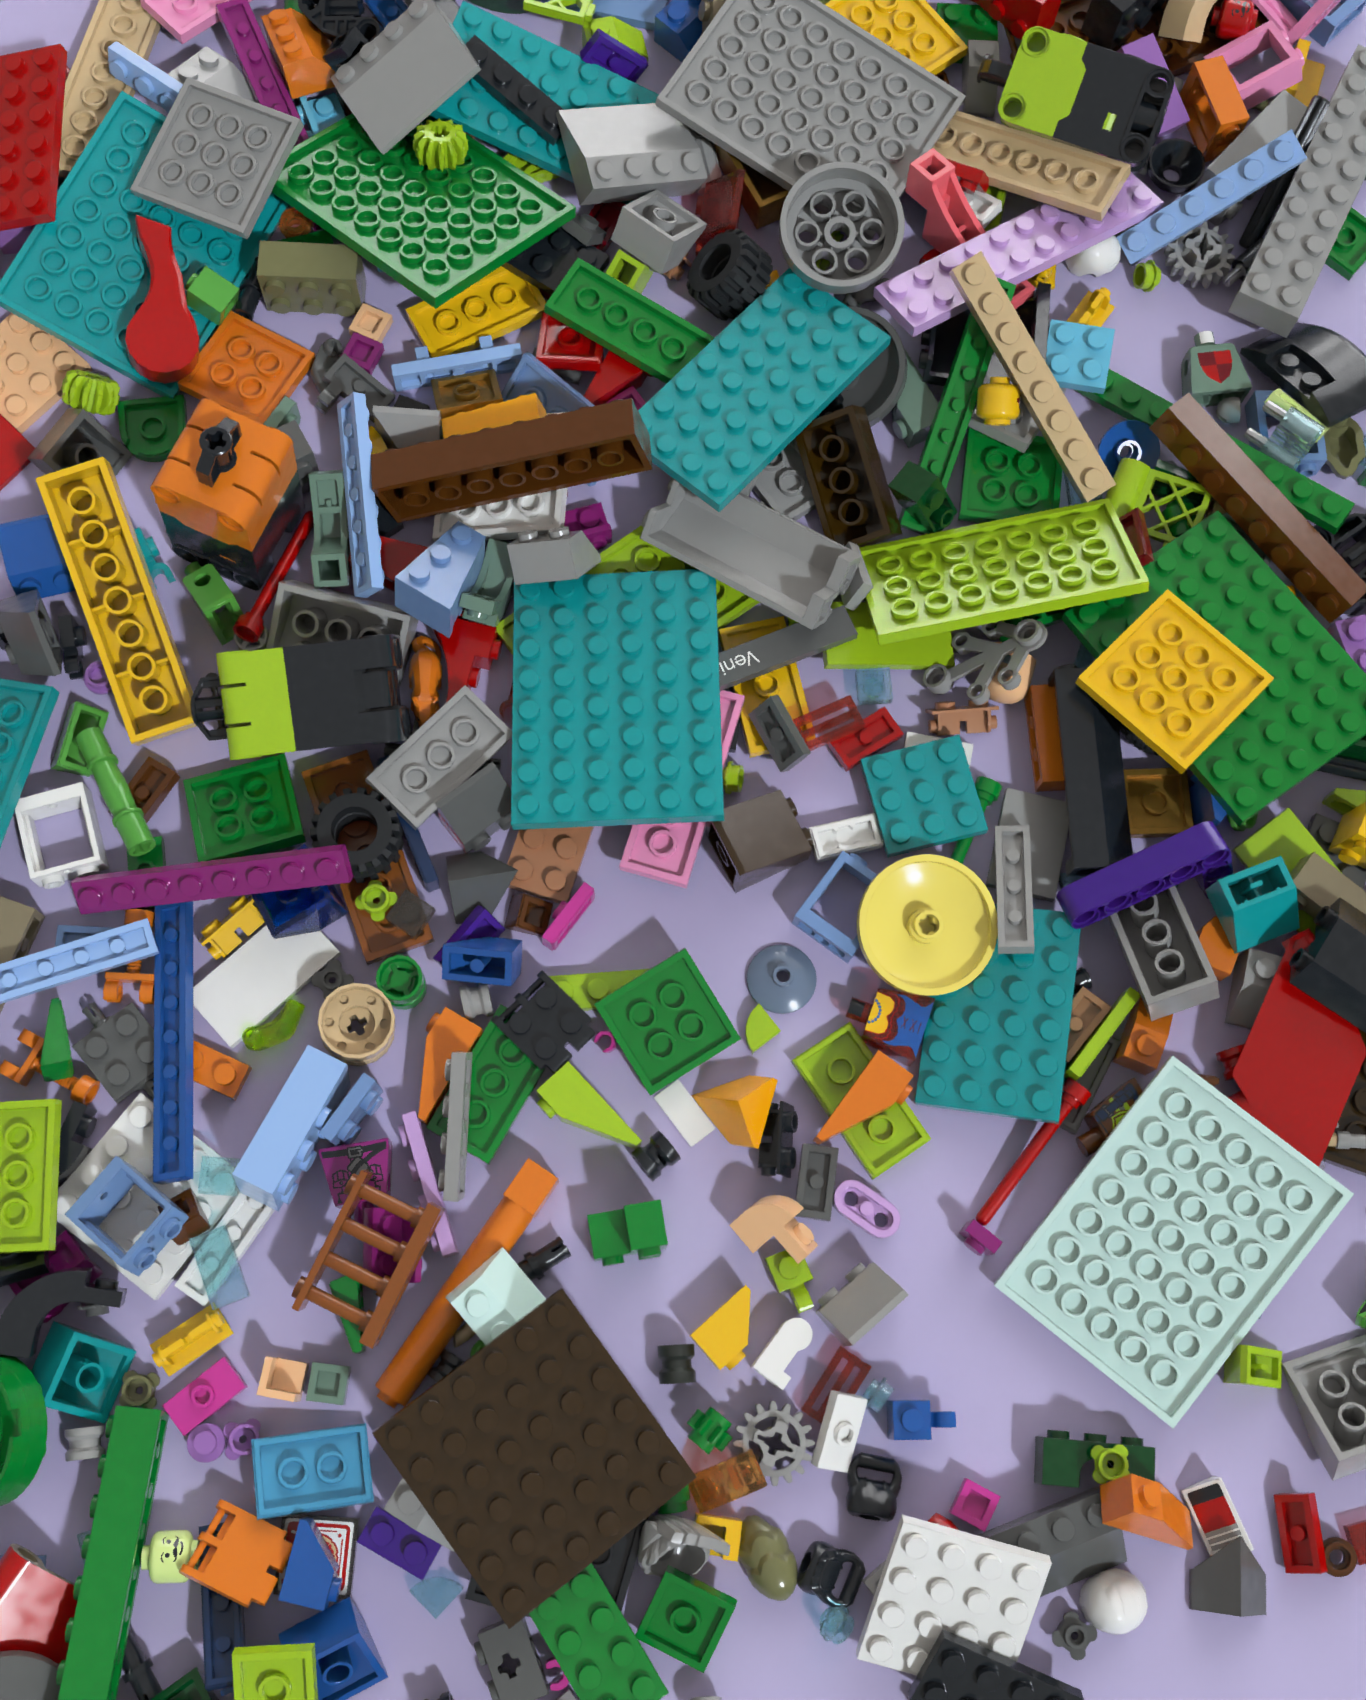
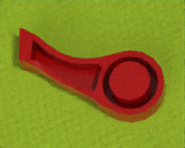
M136 215L137 239L150 272L151 282L145 301L127 326L125 337L126 351L130 364L143 377L160 383L180 381L189 375L198 363L200 346L196 323L187 307L182 273L172 248V230L170 226Z

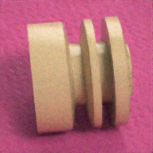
M351 983L338 987L329 994L319 1010L318 1028L324 1048L332 1057L351 1066H364L374 1063L385 1055L394 1040L395 1014L391 1002L383 992L369 984ZM357 1020L359 1024L366 1023L363 1027L364 1033L362 1035H358L356 1031L349 1033L352 1029V1021Z

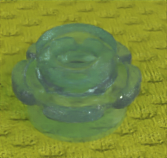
M886 1377L882 1379L881 1383L874 1378L862 1395V1397L868 1399L866 1409L870 1407L879 1413L895 1389L886 1383Z
M845 1606L827 1608L819 1620L820 1635L823 1636L825 1641H832L834 1644L843 1643L850 1636L854 1628V1619L849 1615L848 1608Z

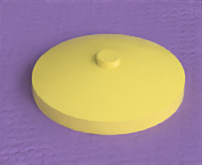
M914 855L896 861L883 869L867 886L857 912V936L867 963L887 984L912 995L936 996L954 992L966 986L984 970L992 957L997 942V911L986 885L967 866L941 855Z

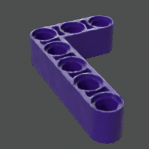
M1211 821L1202 822L1068 884L1057 893L1056 899L1070 925L1075 929L1089 926L1192 877L1196 879L1204 895L1209 899L1205 890L1217 880L1233 874L1231 851L1214 823Z

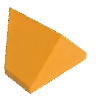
M748 1075L691 1096L730 1144L759 1149L778 1080L771 1077Z

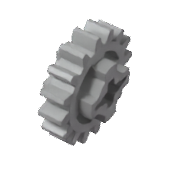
M1204 222L1201 227L1194 228L1167 245L1164 251V255L1168 256L1165 266H1173L1170 275L1176 276L1179 274L1181 276L1180 284L1188 280L1191 281V288L1195 289L1197 283H1201L1204 289H1207L1211 281L1216 285L1219 284L1222 277H1225L1230 271L1231 264L1235 259V256L1231 254L1234 244L1225 243L1229 235L1223 234L1220 236L1217 234L1219 231L1217 225L1210 230L1208 229L1207 222Z
M770 1401L769 1410L765 1411L761 1404L758 1403L755 1405L757 1413L755 1416L747 1412L743 1414L748 1422L746 1426L736 1425L735 1427L742 1434L741 1439L733 1441V1446L742 1448V1453L735 1457L736 1461H747L748 1465L745 1467L744 1473L749 1475L756 1470L758 1472L756 1480L758 1483L762 1484L766 1476L770 1477L772 1486L778 1485L780 1476H783L787 1483H791V1472L793 1470L802 1475L805 1472L800 1465L801 1461H812L813 1457L805 1452L806 1447L815 1445V1441L805 1437V1434L812 1427L811 1425H800L799 1422L804 1415L802 1412H797L793 1416L789 1414L791 1410L790 1404L785 1403L781 1411L777 1410L776 1401ZM775 1417L770 1427L763 1430L754 1428L761 1420ZM789 1423L796 1431L798 1446L791 1443L787 1434ZM775 1432L779 1433L778 1440L784 1446L789 1447V1451L781 1448V1450L774 1449L772 1454L768 1453L769 1446L763 1440L758 1439V1435L766 1438V1436L773 1437ZM749 1440L757 1444L761 1453L758 1463L750 1453ZM785 1456L793 1458L788 1465L780 1469H772L776 1460Z

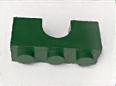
M1047 1430V1437L1036 1436L1034 1483L1079 1488L1080 1471L1087 1461L1093 1459L1090 1455L1091 1449L1095 1445L1113 1448L1116 1443H1106L1107 1435L1084 1433V1440L1069 1439L1070 1432ZM1121 1436L1120 1444L1128 1450L1127 1460L1130 1474L1155 1481V1448L1143 1446V1438ZM1109 1460L1107 1466L1112 1468L1113 1462Z

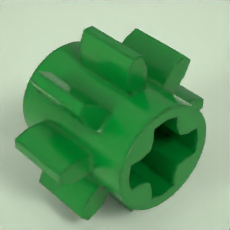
M711 1406L705 1414L697 1409L687 1422L693 1428L687 1437L708 1455L715 1447L722 1452L733 1438L727 1433L732 1424Z

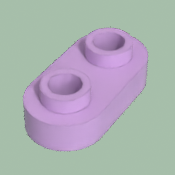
M847 1180L835 1189L833 1205L837 1212L872 1237L879 1239L887 1238L898 1230L900 1214L897 1208L857 1180ZM846 1193H853L856 1196L857 1202L854 1206H849L845 1203L844 1196ZM876 1214H883L886 1217V1225L884 1227H879L875 1224L874 1217Z

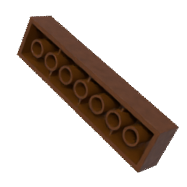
M632 398L625 400L617 399L602 405L585 406L570 412L548 414L542 418L516 421L510 425L483 428L473 433L451 435L445 439L419 442L413 446L399 449L392 448L384 452L371 454L372 490L397 523L653 470L650 435Z

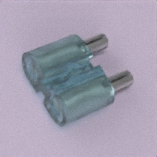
M1268 400L1262 410L1279 420L1280 423L1269 439L1251 427L1244 433V438L1260 447V452L1296 470L1325 427L1293 406L1286 411Z

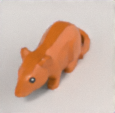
M419 636L413 639L411 644L415 654L409 665V688L412 690L410 708L414 712L419 728L440 709L438 690L442 687V665L440 663L442 654L438 644L426 636Z

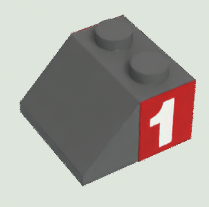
M493 762L436 802L442 825L465 853L470 852L472 849L475 851L482 849L491 841L490 836L499 829L505 831L512 827L511 789Z

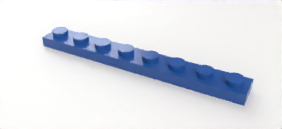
M193 901L155 906V941L159 954L155 955L153 1183L160 1185L193 1179Z

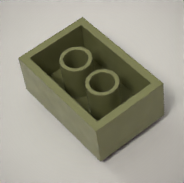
M260 240L257 278L268 311L281 314L306 312L310 315L328 313L350 317L356 315L361 305L365 303L367 281L361 255L347 245Z

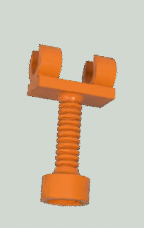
M142 909L125 910L124 925L148 918L152 928L154 912ZM141 960L127 964L128 967H126L125 973L105 972L106 981L103 989V999L107 1000V1002L120 1003L123 995V983H141L139 1001L143 1002V1004H154V974H141Z
M24 1028L17 1040L33 1048L21 1068L3 1060L0 1065V1073L26 1087L35 1072L42 1075L40 1061L44 1038ZM83 1075L80 1079L73 1076L53 1081L71 1091L70 1099L86 1106L95 1098L100 1087V1082L89 1075Z

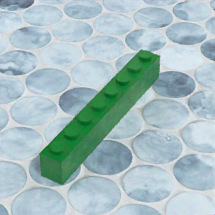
M116 1405L114 1415H110L107 1420L105 1431L106 1438H109L107 1453L102 1454L98 1464V1478H101L99 1494H94L90 1505V1518H94L91 1534L85 1536L82 1545L81 1556L82 1559L86 1560L83 1575L77 1577L74 1585L73 1599L77 1601L75 1615L68 1620L65 1631V1642L69 1643L66 1660L60 1662L57 1671L56 1684L60 1686L58 1700H116L141 1569L142 1547L146 1542L169 1415L163 1410Z

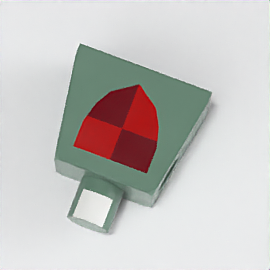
M1203 331L1194 336L1195 346L1189 348L1181 364L1182 397L1190 393L1202 407L1218 406L1223 399L1228 397H1240V403H1242L1251 390L1252 385L1235 345L1232 343L1215 344L1212 331Z

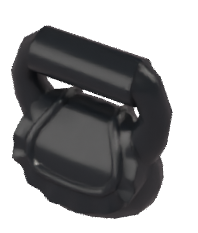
M861 1452L854 1456L847 1473L849 1490L846 1496V1509L849 1514L856 1517L883 1522L891 1521L896 1514V1498L902 1483L899 1464L893 1458ZM860 1467L893 1474L890 1483L885 1482V1480L867 1479V1477H859L857 1469Z
M814 1541L808 1547L800 1564L797 1585L805 1593L816 1595L823 1603L831 1607L846 1608L854 1603L866 1570L864 1563L854 1552L834 1548L824 1541ZM844 1562H851L852 1566L840 1596L836 1598L832 1594V1590L835 1589L834 1585L840 1570L843 1569L842 1565Z

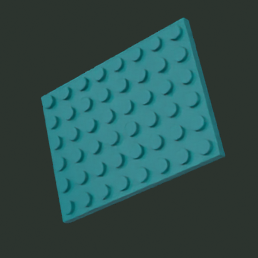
M121 91L57 191L55 221L37 224L0 280V307L160 396L173 399L180 391L178 381L160 383L143 377L130 364L126 351L125 337L127 326L145 301L151 282L150 272L137 239L136 215L171 227L172 248L182 273L184 289L192 274L196 273L199 275L203 268L207 266L238 287L240 291L242 280L247 279L254 259L259 255L260 240L270 241L290 205L271 192L249 238L245 239L135 196L130 188L166 116ZM187 305L196 323L200 353L215 333L218 325Z
M698 569L584 574L578 579L518 585L514 583L512 829L724 821L716 579Z

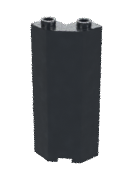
M1074 664L1057 667L1048 678V686L1055 688L1072 855L1065 863L1066 877L1088 876L1133 855L1118 719L1075 683L1077 678L1087 668H1077Z
M1339 898L1330 907L1324 906L1318 912L1314 920L1316 924L1315 940L1305 949H1298L1290 959V983L1366 1033V914L1342 898Z

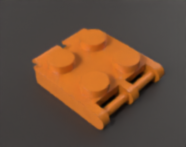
M219 1499L216 1505L217 1513L206 1532L201 1531L197 1538L200 1542L188 1564L181 1566L179 1573L246 1608L250 1606L252 1601L264 1607L278 1582V1578L267 1572L271 1568L276 1572L283 1573L289 1561L293 1544L285 1540L287 1537L286 1531L263 1519L257 1520V1516L225 1500ZM224 1514H227L228 1516L217 1536H212ZM206 1546H209L210 1548L198 1570L194 1569Z

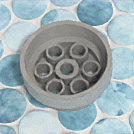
M839 161L815 167L804 174L792 186L784 201L779 222V243L784 259L790 269L804 283L815 289L833 294H847L866 289L887 273L897 257L905 230L903 207L892 185L878 172L865 165ZM851 202L858 203L862 211L852 213L846 208V205ZM819 203L826 204L830 212L819 214L815 211L814 206ZM869 229L874 230L879 235V239L875 241L867 240L863 232ZM842 231L846 234L847 240L837 242L831 237V233ZM802 232H810L814 235L815 240L811 243H805L800 240L798 235ZM858 258L863 262L864 267L859 270L853 269L849 266L848 260ZM819 259H826L831 263L832 268L827 271L820 270L815 262Z

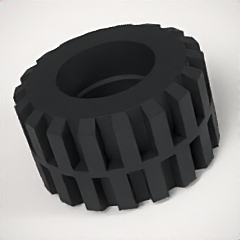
M727 229L724 233L720 232L713 239H710L693 260L687 275L688 281L686 286L689 290L688 293L717 319L720 318L724 321H727L729 318L731 320L735 319L765 292V288L771 279L769 275L773 271L772 259L766 251L741 229Z
M358 787L357 793H352L350 788L342 789L344 795L339 797L334 792L328 796L331 801L329 804H325L322 801L318 806L320 814H313L311 822L314 828H310L313 848L338 845L339 834L346 825L358 820L369 821L377 826V835L374 841L365 849L359 851L347 850L353 878L357 883H365L364 878L370 877L371 880L379 879L377 873L383 870L387 874L391 870L390 863L392 861L397 863L400 858L398 851L403 850V831L396 811L393 810L391 803L386 798L382 800L380 794L373 790L371 794H368L365 788Z

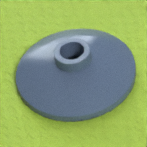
M774 945L763 949L754 957L748 968L747 986L752 998L757 1004L760 1003L765 1010L773 1013L787 1014L801 1009L809 1002L816 988L817 977L813 963L805 953L789 945ZM779 971H785L789 975V980L787 982H780L776 974Z

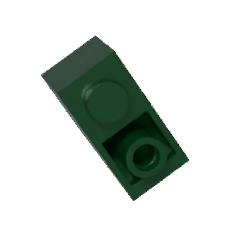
M911 461L905 464L888 485L897 502L930 533L940 532L949 526L957 513L939 477Z

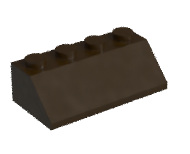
M850 405L814 419L795 439L824 535L843 546H846L848 542H852L859 547H864L903 534L865 408Z

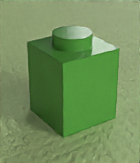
M207 266L203 268L199 275L193 273L185 285L187 305L218 326L221 325L238 302L239 288Z

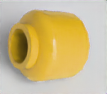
M990 377L989 384L981 385L977 392L976 414L980 419H984V425L1010 426L1011 420L1017 419L1020 414V389L1017 385L1010 384V377Z

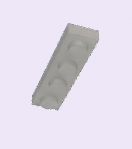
M1030 825L995 826L998 954H1034Z
M452 1052L451 1059H447L445 1063V1080L450 1081L449 1096H444L442 1108L443 1117L448 1118L447 1132L442 1133L440 1143L441 1154L446 1155L445 1169L440 1170L438 1178L439 1191H444L443 1201L458 1202L465 1197L473 1052Z

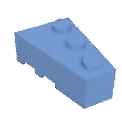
M459 521L395 576V606L450 638L453 632V625L464 609L459 607L461 595L472 590L479 576L485 557L486 536Z

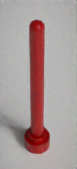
M310 510L304 514L251 611L240 615L233 626L234 633L242 640L255 643L264 631V620L262 618L277 593L279 582L283 581L314 526L313 511Z
M1069 1077L1063 1084L1059 1124L1043 1123L977 1213L976 1221L985 1226L991 1221L1072 1109L1076 1110L1079 1105H1085L1092 1094L1084 1086Z

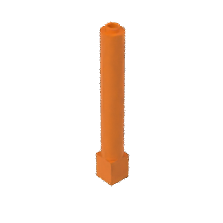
M528 1158L504 1192V1197L376 1382L375 1386L380 1390L377 1397L394 1409L398 1403L403 1406L407 1405L464 1321L445 1297L501 1247L508 1254L510 1253L533 1217H536L558 1185L559 1179L531 1159Z

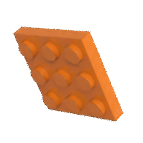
M230 311L199 353L198 363L193 371L178 381V386L181 391L199 400L202 398L213 400L229 410L263 424L285 396L290 398L312 367L315 353Z

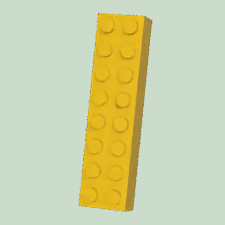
M102 456L35 478L131 744L139 746L196 727L192 719L190 707L193 691L111 464Z

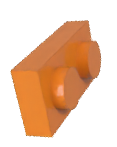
M193 1040V1081L236 1100L252 1067Z

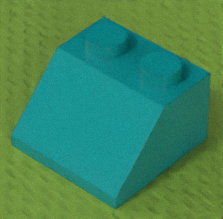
M53 1321L31 1372L42 1387L46 1407L105 1424L123 1384L122 1378L128 1372L136 1350L88 1331Z

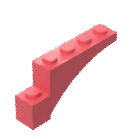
M932 148L910 163L905 192L927 210L922 234L924 240L942 254L986 232L969 205L955 174V166ZM1027 280L1016 286L1011 300L1015 309L1034 295L1035 287Z

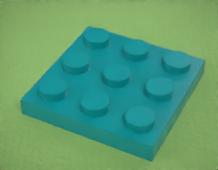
M960 735L860 760L887 858L988 832V826Z

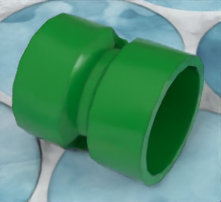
M403 955L392 956L382 962L377 970V987L388 998L392 1007L407 1010L416 1007L422 1002L426 995L427 983L420 966L414 959Z

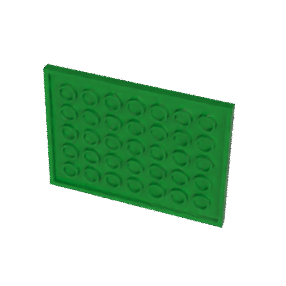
M353 113L294 146L271 191L435 309L576 217V206L467 134L468 150L464 164L456 165L455 170L449 168L444 169L443 172L438 168L429 170L427 165L419 164L413 150L414 134L417 132V126L383 155ZM429 115L419 125H425L426 120L434 122L438 119Z
M1217 510L1153 553L1154 561L1143 566L1149 580V592L1074 606L1063 614L1061 620L1091 655L1097 659L1168 589L1274 677L1270 685L1189 766L1192 773L1213 795L1234 822L1240 826L1366 736V673Z

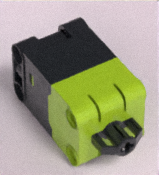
M1041 26L1031 27L1024 33L1013 65L991 59L990 54H986L977 75L978 83L985 81L1004 88L998 104L1001 124L1131 164V172L1134 175L1143 170L1152 146L1154 147L1165 119L1164 116L1175 82L1174 75L1167 68L1149 63L1139 57L1119 53L1086 42L1076 36L1059 33Z
M380 634L358 637L359 639L253 651L238 650L216 653L219 676L200 678L190 701L192 719L209 741L227 739L230 760L256 758L276 753L365 743L381 744L407 740L412 735L409 708L401 705L397 670L403 667L400 636ZM223 686L221 695L199 698L203 688ZM223 706V709L203 711V708ZM225 720V725H228L229 728L208 730L202 722Z

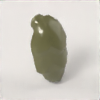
M1349 417L1331 426L1324 435L1327 453L1325 464L1330 467L1336 477L1341 479L1351 477L1356 471L1358 464L1366 457L1362 428Z
M747 1516L742 1521L741 1542L738 1554L740 1562L746 1569L748 1579L754 1588L770 1599L784 1601L791 1596L797 1585L798 1569L795 1555L789 1549L787 1538L780 1528L770 1525L759 1516Z

